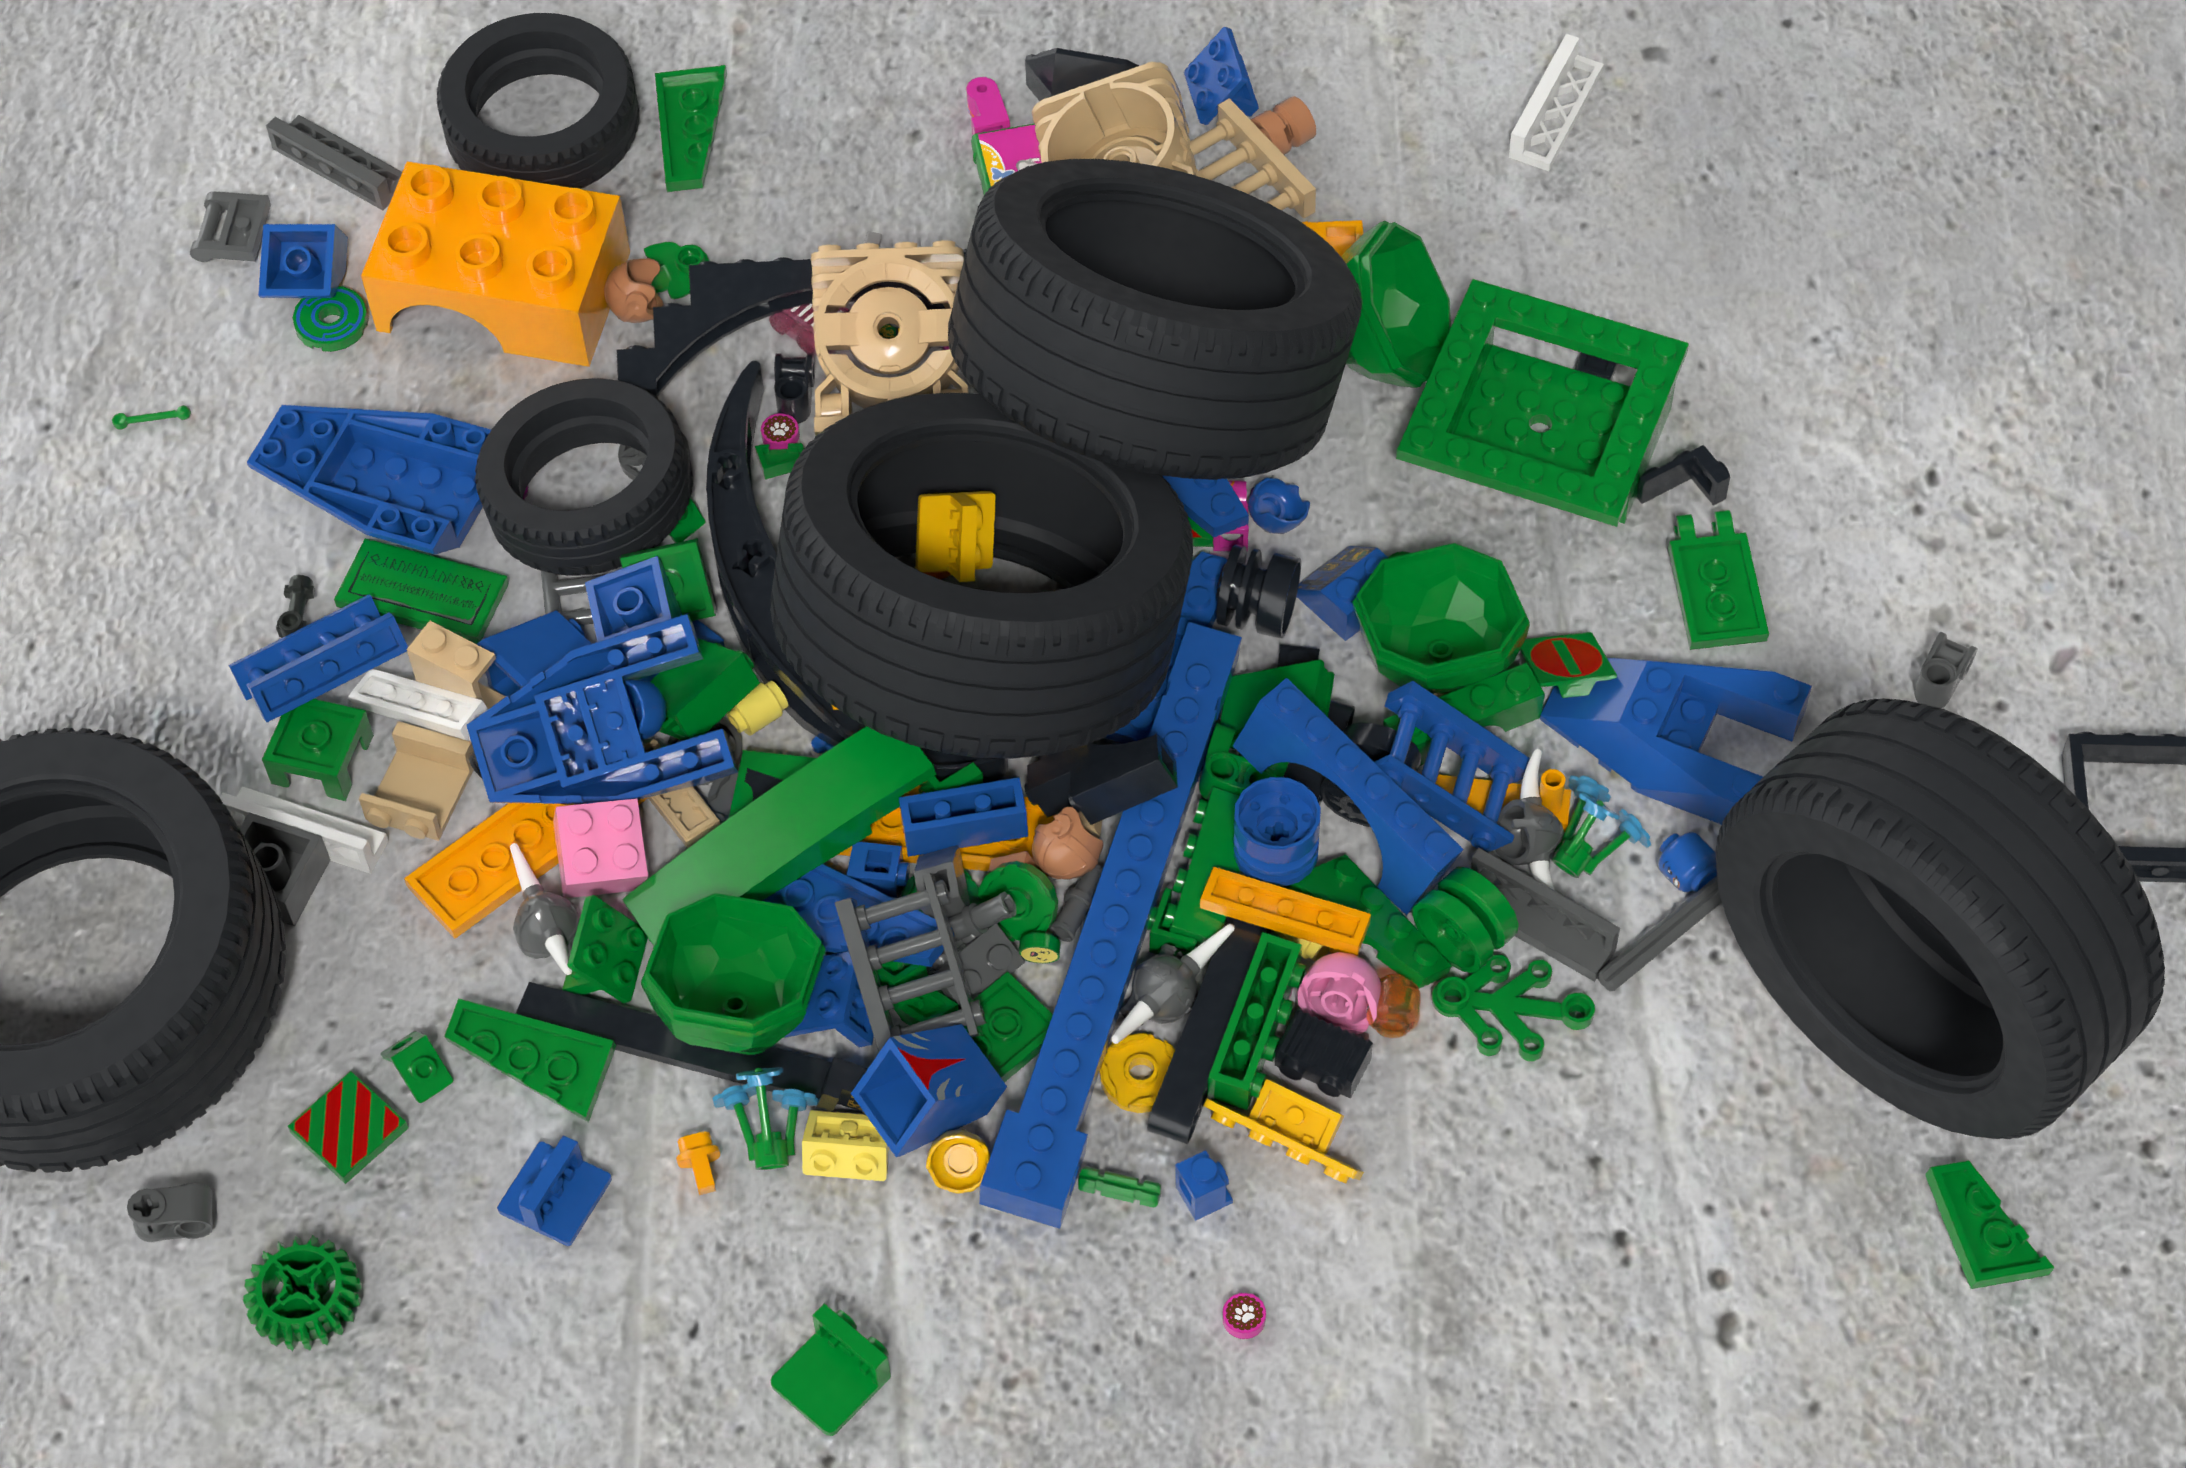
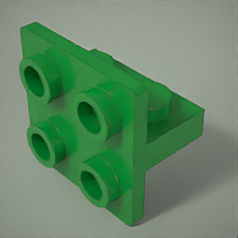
M595 895L587 896L567 964L572 973L566 975L562 990L578 995L603 990L622 1003L630 1002L633 997L648 939L640 926Z

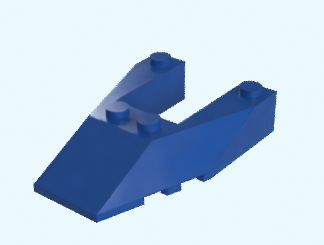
M688 614L571 650L565 654L564 658L547 670L541 671L515 693L506 696L466 726L489 802L588 804L636 798L639 800L704 784L738 773L728 736L723 729L650 752L645 751L625 680H638L704 659L692 620Z
M1607 658L1616 672L1617 678L1596 681L1590 694L1587 696L1562 698L1558 686H1554L1540 715V720L1575 747L1579 748V746H1582L1598 758V764L1607 771L1611 772V770H1614L1630 782L1631 789L1635 792L1722 825L1730 809L1763 776L1699 753L1716 715L1724 716L1792 742L1806 712L1812 685L1772 671Z

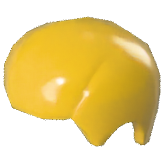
M965 1129L946 1131L933 1141L927 1153L926 1169L937 1187L957 1194L972 1192L982 1182L990 1159V1152L985 1142L977 1134Z

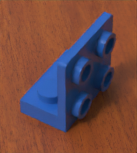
M849 951L824 956L805 1017L784 1038L836 1029L859 1048L872 1045L874 1035Z

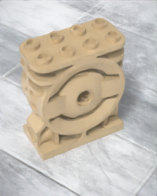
M1148 62L1127 71L1045 98L1032 109L1042 163L1065 159L1119 160L1159 166L1196 176V163L1190 149L1189 127L1182 104L1181 92L1170 69L1163 63Z
M936 241L932 243V247H917V243L899 242L894 244V248H879L878 244L863 243L857 245L856 249L841 250L839 245H822L818 247V252L811 254L815 350L821 368L827 377L815 389L814 432L816 436L828 426L853 414L852 402L862 408H867L892 399L921 394L969 393L968 385L957 376L959 367L955 363L950 349L933 351L929 358L916 370L903 376L891 378L878 377L864 372L854 365L847 355L829 354V350H851L854 357L869 370L881 374H898L916 366L925 357L929 347L949 346L948 323L964 262L963 249L955 247L954 241ZM881 282H898L909 285L921 292L931 304L942 303L946 308L927 310L923 302L913 293L902 288L885 287L873 289L865 293L854 303L849 313H837L840 307L845 308L858 292L870 285ZM885 324H895L900 328L898 335L892 339H884L879 335L880 329ZM952 384L956 389L947 388ZM835 387L841 392L829 394Z

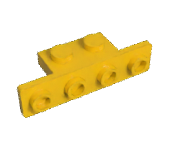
M1266 1079L1259 1098H1257L1249 1116L1216 1100L1206 1098L1203 1106L1213 1111L1211 1119L1232 1129L1237 1122L1251 1129L1248 1137L1271 1147L1273 1141H1276L1288 1147L1285 1155L1303 1164L1309 1165L1311 1159L1326 1166L1324 1174L1346 1184L1349 1177L1361 1180L1364 1172L1327 1155L1344 1115L1269 1079Z

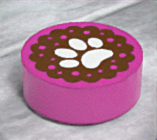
M783 413L773 414L767 417L761 425L762 441L764 444H769L770 450L788 449V443H798L799 441L798 423L790 415Z
M1239 1293L1226 1301L1223 1307V1325L1230 1335L1239 1339H1250L1257 1336L1263 1330L1266 1323V1309L1263 1302L1257 1296L1249 1293Z

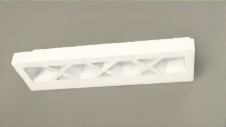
M1565 34L1511 133L1509 158L1550 171L1604 68L1603 63L1577 55L1578 37ZM1575 67L1591 74L1588 78L1575 81L1571 71ZM1572 92L1576 102L1561 106L1557 97ZM1559 117L1563 126L1547 131L1544 121ZM1544 142L1549 149L1546 157L1528 151L1531 146Z
M243 786L236 797L226 793H222L220 796L239 829L250 812L321 835L331 859L330 861L369 874L373 872L389 842L384 832Z

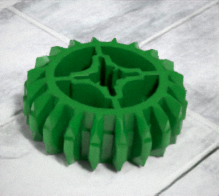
M312 1235L308 1243L303 1245L301 1238L295 1236L293 1246L287 1248L285 1244L278 1241V1252L272 1255L269 1252L263 1251L262 1258L265 1264H252L251 1272L254 1278L245 1279L244 1286L248 1293L243 1296V1303L249 1309L246 1315L250 1323L256 1325L257 1333L263 1338L268 1336L271 1344L276 1347L284 1341L287 1349L293 1352L297 1344L302 1342L304 1348L310 1351L313 1346V1340L320 1339L322 1344L328 1345L329 1338L327 1334L333 1331L335 1334L342 1335L344 1329L341 1321L354 1322L355 1315L351 1309L360 1307L361 1299L357 1293L362 1291V1283L356 1277L358 1274L357 1267L354 1262L349 1261L347 1252L343 1249L337 1250L335 1244L330 1240L321 1245L318 1238ZM335 1280L334 1292L327 1304L324 1305L322 1298L330 1290L328 1285ZM281 1281L283 1288L275 1297L277 1301L270 1306L272 1294Z

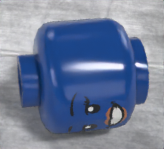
M1689 832L1679 836L1675 833L1662 843L1660 847L1662 854L1658 861L1659 870L1678 890L1682 892H1697L1717 876L1716 852L1698 834Z

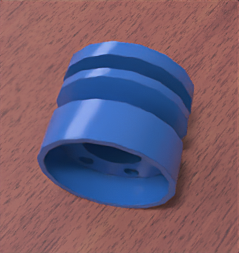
M1269 777L1255 781L1242 791L1235 803L1234 858L1239 870L1247 877L1285 887L1300 882L1312 872L1318 861L1321 807L1315 794L1304 784L1290 778Z

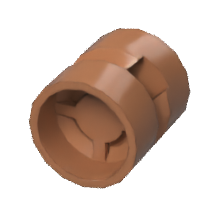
M1296 96L1275 105L1273 111L1266 110L1250 119L1283 155L1290 152L1292 146L1299 147L1316 136L1314 118L1305 103Z

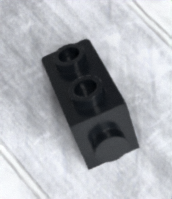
M1702 445L1692 451H1683L1673 461L1661 467L1648 469L1639 480L1637 499L1643 504L1692 479L1714 506L1726 499L1730 474L1725 464L1717 461L1708 449Z

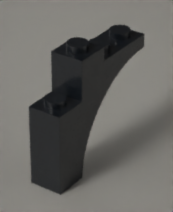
M1155 734L1128 743L1111 745L1090 743L1078 748L1038 756L1039 760L1027 765L1028 782L1024 785L1026 795L1031 804L1034 806L1039 805L1047 818L1060 813L1066 807H1073L1078 813L1082 812L1090 825H1093L1178 788L1176 760L1160 737Z

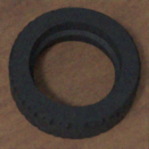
M529 13L508 17L487 25L466 39L457 48L445 64L438 81L437 108L446 145L455 163L464 171L582 189L602 178L622 160L630 149L631 143L635 139V133L638 130L639 106L632 68L624 50L610 35L600 28L584 20L567 15ZM548 74L567 76L586 83L599 93L595 105L583 118L571 126L551 134L540 136L509 135L490 128L478 119L483 105L494 93L514 81L530 76Z
M603 378L577 379L552 385L517 403L502 416L488 434L480 449L475 468V483L480 501L492 531L504 550L515 559L520 560L521 563L534 569L566 576L593 575L622 567L621 555L658 546L672 532L685 513L693 487L691 462L680 428L670 409L658 397L642 388L626 382ZM614 443L635 448L647 455L645 463L635 479L621 492L599 504L577 510L563 511L540 508L523 500L525 490L535 474L549 461L574 448L590 444Z

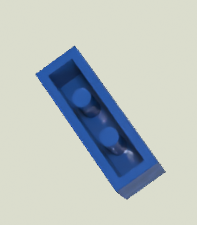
M1020 777L899 797L901 822L908 857L927 854L958 845L959 848L1028 837L1027 812Z

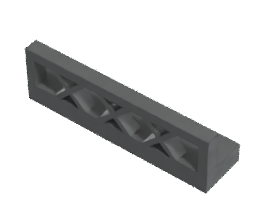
M300 115L290 124L274 117L266 125L273 150L382 211L389 206L402 174L400 170ZM301 129L304 130V131H306L307 133L311 134L312 137H311L310 135H308V134L302 132ZM386 178H390L395 182L389 187Z
M1478 848L1472 856L1471 869L1493 883L1510 903L1519 923L1518 933L1515 937L1595 982L1600 970L1608 964L1616 952L1620 927Z

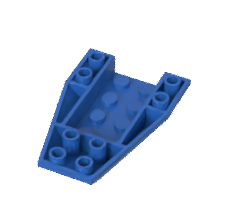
M281 405L249 457L247 465L249 468L365 535L435 555L460 548L483 507L476 489L475 468L480 449L491 429L433 413Z

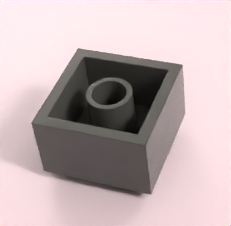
M249 812L240 830L272 884L282 913V922L295 926L331 860L322 836Z

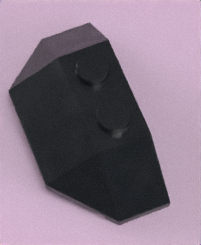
M1055 48L1040 52L1037 55L1031 54L1026 56V85L1036 98L1041 101L1079 86L1138 67L1139 65L1126 59Z

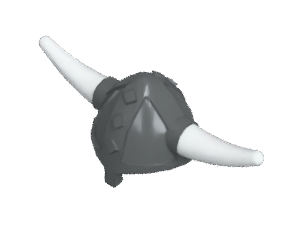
M1536 749L1525 769L1520 799L1512 800L1505 805L1500 812L1497 822L1499 826L1514 835L1513 842L1495 851L1503 862L1510 865L1528 864L1533 878L1555 891L1549 868V853L1560 841L1564 830L1558 818L1542 806L1538 786V771L1542 751Z
M513 843L510 845V850L524 899L517 911L513 926L518 946L526 956L534 959L552 956L566 975H570L572 970L567 965L569 960L567 945L575 937L580 920L573 902L571 903L562 896L552 892H545L518 844Z
M1228 924L1181 959L1169 955L1153 956L1134 969L1135 973L1132 983L1136 1005L1116 1030L1111 1041L1114 1044H1118L1147 1020L1159 1024L1173 1023L1189 1013L1197 994L1195 976L1235 929L1234 925Z

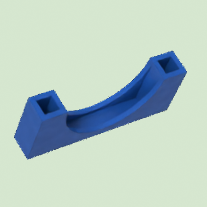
M1288 678L1284 679L1259 701L1233 745L1261 774L1275 763H1296L1319 772L1343 790L1365 816L1378 841L1383 863L1382 877L1378 888L1406 916L1413 910L1415 904L1427 893L1435 889L1464 850Z

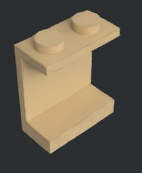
M432 621L427 623L406 649L417 682L483 700L488 709L506 697L478 682L495 661V654Z
M398 721L392 732L397 751L375 795L361 793L359 797L360 805L365 819L379 828H387L389 826L403 830L408 835L417 839L427 837L439 841L474 770L469 761V755L473 751L472 743Z

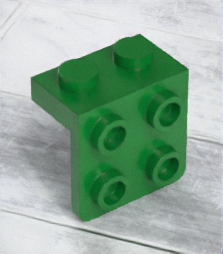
M824 1303L812 1315L815 1334L772 1376L771 1386L775 1392L825 1435L833 1436L891 1378L887 1357L889 1353L883 1344L872 1336L866 1339L856 1330L857 1325L849 1315L842 1310H838L835 1313Z

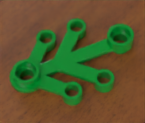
M1493 955L1485 966L1463 980L1458 977L1445 978L1434 987L1432 992L1434 1008L1446 1017H1458L1477 1038V1049L1481 1054L1494 1056L1499 1053L1503 1037L1499 1030L1488 1027L1475 1010L1490 1011L1519 1044V1055L1526 1061H1536L1541 1058L1544 1050V1040L1539 1034L1532 1033L1517 1015L1561 1020L1570 1029L1582 1030L1592 1023L1595 1012L1593 1000L1583 993L1569 994L1562 1003L1520 998L1522 994L1533 987L1544 988L1550 984L1552 967L1544 960L1531 962L1525 972L1493 994L1477 992L1489 982L1503 983L1510 976L1511 963L1509 959L1503 955ZM1500 965L1504 967L1505 971L1497 973L1491 967ZM1540 970L1543 971L1546 974V976L1543 978H1537L1532 973L1534 971ZM1448 996H1455L1460 1001L1449 1002L1446 998ZM1580 1012L1584 1018H1574L1570 1016V1013ZM1493 1038L1497 1043L1489 1046L1483 1043L1482 1040ZM1534 1043L1538 1046V1049L1529 1051L1524 1045Z

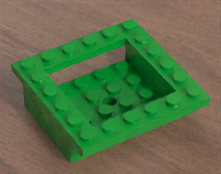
M1472 279L1397 448L1396 459L1615 527L1618 526L1619 522L1625 524L1638 492L1639 480L1648 468L1670 413L1676 380L1687 355L1689 343ZM1495 327L1637 369L1631 386L1501 348L1493 345ZM1542 423L1550 429L1539 433L1532 430L1530 426Z

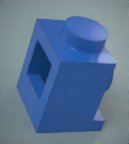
M858 842L852 846L847 876L889 897H897L899 886L906 887L910 864L903 862L902 846Z
M1206 1150L1175 1164L1176 1188L1195 1221L1233 1203V1199L1226 1188L1229 1185V1179L1223 1166L1219 1161L1214 1162Z

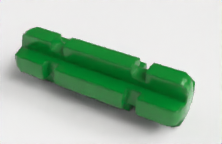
M1088 1166L1083 1167L1078 1179V1189L1080 1191L1095 1194L1097 1190L1101 1191L1100 1196L1130 1203L1140 1200V1205L1152 1208L1157 1207L1160 1201L1162 1189L1161 1185L1157 1182L1144 1180V1183H1139V1178L1110 1171L1100 1174V1169Z

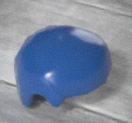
M1265 478L1251 489L1248 502L1249 513L1253 521L1265 532L1285 534L1298 527L1307 518L1310 502L1301 500L1297 485L1285 484V482L1277 478Z
M625 680L642 740L651 738L659 732L666 719V701L661 690L651 682Z

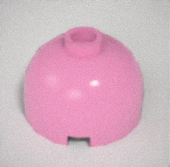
M1344 952L1328 954L1314 962L1307 970L1297 991L1298 1005L1303 1013H1309L1312 1017L1316 1016L1319 1020L1339 1026L1342 1030L1346 1029L1349 1033L1362 1034L1375 1021L1383 1000L1382 983L1375 968L1365 959Z

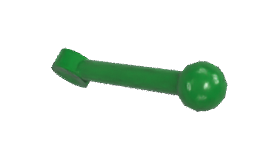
M182 405L177 410L126 417L125 414L118 413L113 416L112 423L116 429L122 430L128 424L176 417L186 420L191 416V410L189 407Z

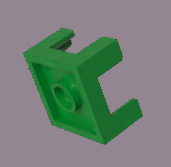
M312 699L281 715L262 757L271 784L288 788L290 782L286 774L287 772L321 780L328 797L346 801L352 787L347 767L358 741H360L363 750H368L374 736L366 710Z

